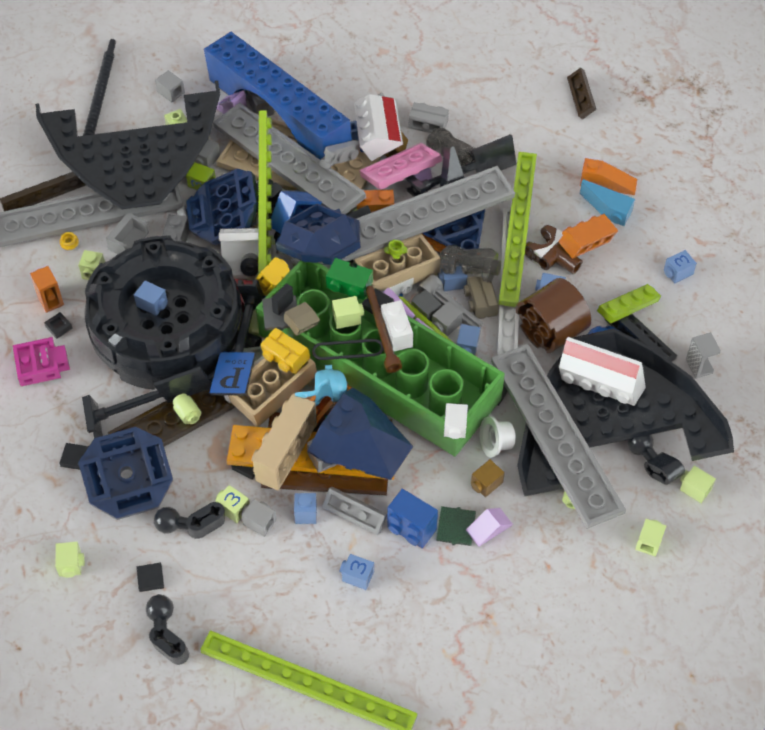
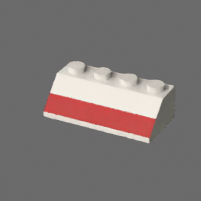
M369 94L354 102L359 144L371 161L403 144L396 100L394 98Z
M570 337L566 339L559 365L562 380L569 384L573 383L581 386L585 390L600 393L604 397L617 399L624 404L628 403L633 406L636 404L646 388L642 362Z

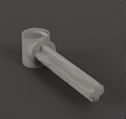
M432 274L417 286L419 294L427 290L442 305L449 301L463 312L462 321L467 325L482 327L483 322L442 290L443 284L437 276Z

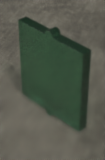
M441 506L436 541L452 543L453 546L456 544L471 546L472 538L466 529L475 521L476 511L465 510L460 507Z

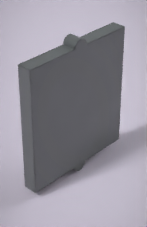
M293 296L294 301L279 316L272 311L271 298L262 299L265 330H274V328L284 330L285 328H290L284 322V313L297 306L296 296Z

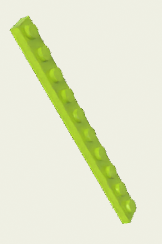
M259 110L258 275L272 261L271 254H268V248H272V238L268 236V231H272V221L268 219V213H272V204L268 202V196H272V187L269 184V179H272V170L269 167V162H272V153L269 151V145H272V136L269 134V129H272L271 117H268L267 110Z
M518 152L514 182L515 198H512L499 305L516 307L519 303L536 153Z
M211 630L200 649L202 654L390 730H412L418 713Z

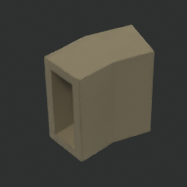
M306 302L284 313V322L292 329L296 336L317 326L320 321L314 310Z

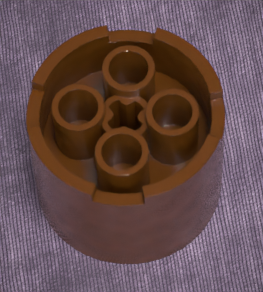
M563 278L554 279L516 305V313L520 315L522 321L520 327L523 333L537 349L541 347L548 354L563 346L568 337L574 338L591 326V313L584 297L573 284Z

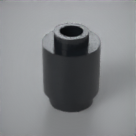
M248 253L243 256L240 270L244 275L251 277L258 273V256L256 254Z

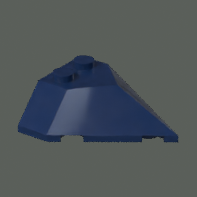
M485 209L428 230L422 234L477 262Z

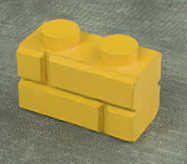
M275 257L256 277L255 280H258L265 296L289 273L288 264L283 259Z
M274 328L269 337H266L261 343L263 357L269 362L273 360L277 362L278 366L285 372L290 371L296 374L302 368V365L310 359L307 347L277 328Z

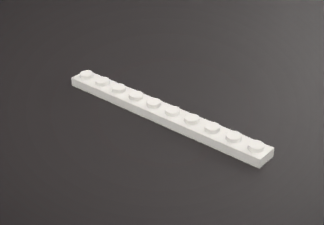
M508 208L503 209L500 289L511 209ZM499 305L497 355L518 348L519 315L516 313V307Z

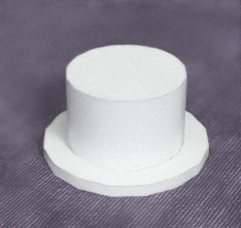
M492 416L485 417L481 422L479 437L482 450L486 456L494 458L498 456L500 451L511 450L514 447L516 436L511 422H497Z

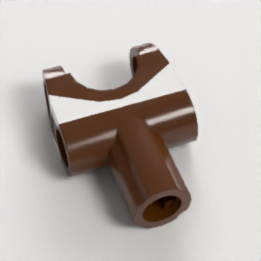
M545 225L540 230L541 235L547 242L546 244L526 242V256L544 270H549L557 263L571 274H575L583 263V260L578 257L572 259L558 241L563 236L562 231L553 226Z

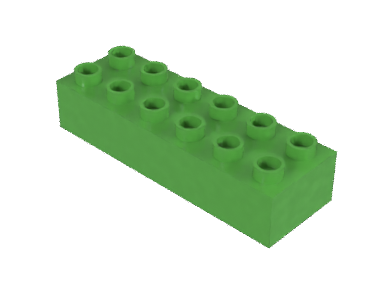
M299 261L265 298H272L287 283L293 287V296H296L297 306L306 302L314 310L320 321L317 326L297 336L291 328H285L280 331L308 348L310 359L315 362L317 371L325 370V365H332L333 370H339L345 375L346 381L351 387L371 398L382 412L456 457L481 426L483 419L488 417L501 401L505 373L408 315L407 317L413 331V347L394 351V354L400 358L402 368L397 372L388 373L384 365L385 351L373 357L332 360L316 359L312 354V348L317 343L378 339L381 341L374 315L363 309L364 315L361 316V324L337 329L333 316L332 300L348 298L350 296L326 288V275L329 271L327 267L318 262ZM357 298L358 304L364 301L362 299ZM261 302L256 307L259 335L266 338L269 337L273 330H265L263 302ZM377 342L322 345L315 349V354L319 357L378 353L381 350V345ZM446 403L468 405L465 438L452 439L444 437Z

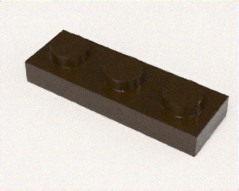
M580 67L569 75L567 80L578 117L584 119L597 109L585 70Z

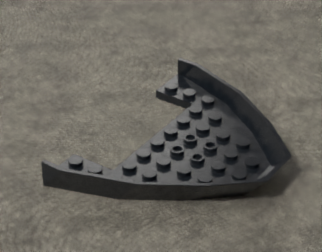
M218 80L215 81L216 91L184 95L187 122L78 136L75 109L42 113L40 105L37 103L35 104L36 118L58 158L93 191L121 210L160 205L186 176L209 139L220 98Z
M614 328L577 336L573 339L642 362L646 388L634 406L628 403H621L611 397H604L592 390H585L573 383H566L561 379L559 370L562 354L547 374L549 381L589 448L682 428L692 461L734 452L733 436L728 420L694 378L652 347ZM525 424L517 464L524 497L563 489L527 424Z

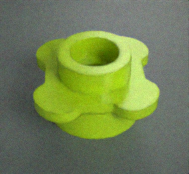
M392 240L389 242L388 247L384 248V252L390 254L393 259H399L408 250L400 240Z

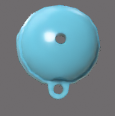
M325 365V370H320L315 374V390L297 392L295 396L307 398L316 395V399L313 401L316 406L319 405L325 396L331 397L333 403L338 402L347 391L345 375L339 370H333L332 365Z

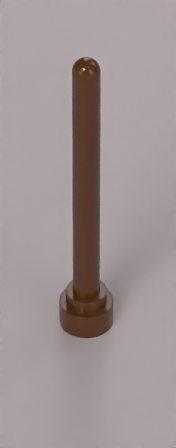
M369 285L366 287V293L386 354L384 365L388 373H394L402 368L400 358L393 352L374 288Z

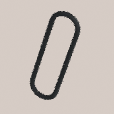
M378 339L321 342L312 348V354L318 360L373 357L382 354L384 351L383 344ZM377 342L381 345V350L378 353L331 357H319L315 354V349L322 345Z

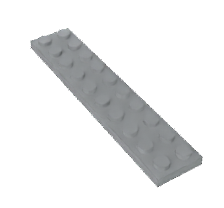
M238 103L213 122L214 128L259 160V116L243 104ZM272 126V129H269V134L272 136V145H269V151L272 153V162H269V167L298 190L308 192L322 201V206L332 210L340 209L342 214L348 213L366 198V193L332 168L326 169L321 167V160Z
M495 166L359 217L357 220L360 221L361 248L341 260H353L387 247L392 240L402 241L510 200L515 198V192L499 167Z
M177 185L160 205L121 210L94 192L0 212V247L120 222L127 213L143 217L180 209L183 206L180 191Z
M527 344L492 357L491 363L493 367L505 373L504 386L585 527L589 529L625 514L626 508L529 345Z

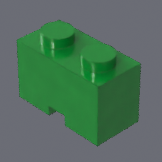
M338 258L334 259L326 275V288L349 295L350 297L356 296L362 300L367 295L366 287L373 283L372 269L359 265L357 268L350 266V262Z

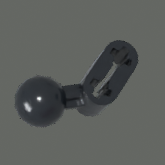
M652 435L627 440L629 450L634 454L643 455L647 460L644 463V468L651 478L668 485L685 474V468L677 458L664 452L660 454L655 452Z
M212 502L192 513L187 518L180 516L177 510L172 507H163L156 512L153 523L156 529L164 534H170L177 529L187 530L192 538L200 539L224 524L225 510L221 503Z
M157 594L152 596L146 604V614L150 620L154 621V627L149 632V639L155 649L176 665L184 664L189 658V650L183 640L167 628V620L172 616L174 609L173 602L169 597ZM159 637H161V638H164V637H165L167 643H166L164 640H161V639H158V638H159ZM172 648L175 649V650H177V651H181V652H180V653H177V652L174 653L173 650H172Z

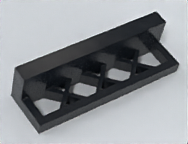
M633 314L611 324L605 319L612 327L652 347L671 362L677 359V354Z

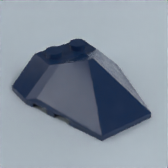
M352 387L341 396L323 421L307 452L327 464L332 465L334 463L345 466L346 469L352 470L353 468L365 471V474L392 480L412 450L413 445L371 398Z

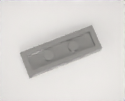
M334 487L329 488L322 505L323 508L377 535L381 533L387 517L386 513Z

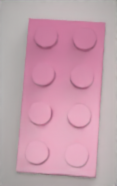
M419 143L361 169L360 176L378 189H385L389 185L403 181L406 177L418 174L426 168L434 167L435 164L442 162V157L438 152L423 143Z

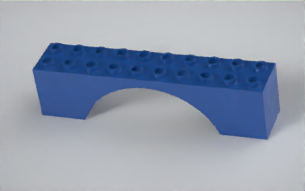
M232 31L204 48L209 80L215 84V81L218 80L219 88L228 95L245 89L263 98L287 124L298 145L319 160L324 158V151L327 146L352 141L350 119Z

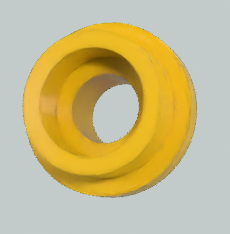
M66 232L62 234L59 243L63 249L72 250L78 246L79 239L74 233Z

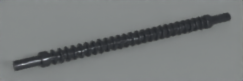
M115 39L109 40L107 51L103 55V62L101 63L83 136L93 135L96 131L105 96L104 93L106 92L107 82L115 57Z

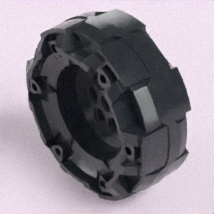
M171 235L152 236L136 240L131 248L119 253L107 262L100 263L90 276L85 288L86 304L84 314L91 344L99 358L112 371L117 373L122 381L133 386L155 390V382L197 367H201L208 376L216 368L220 353L231 352L237 341L242 321L241 295L237 282L233 278L232 268L217 251L209 246L200 247L183 241H173ZM144 281L166 291L167 305L157 316L136 306L134 294Z

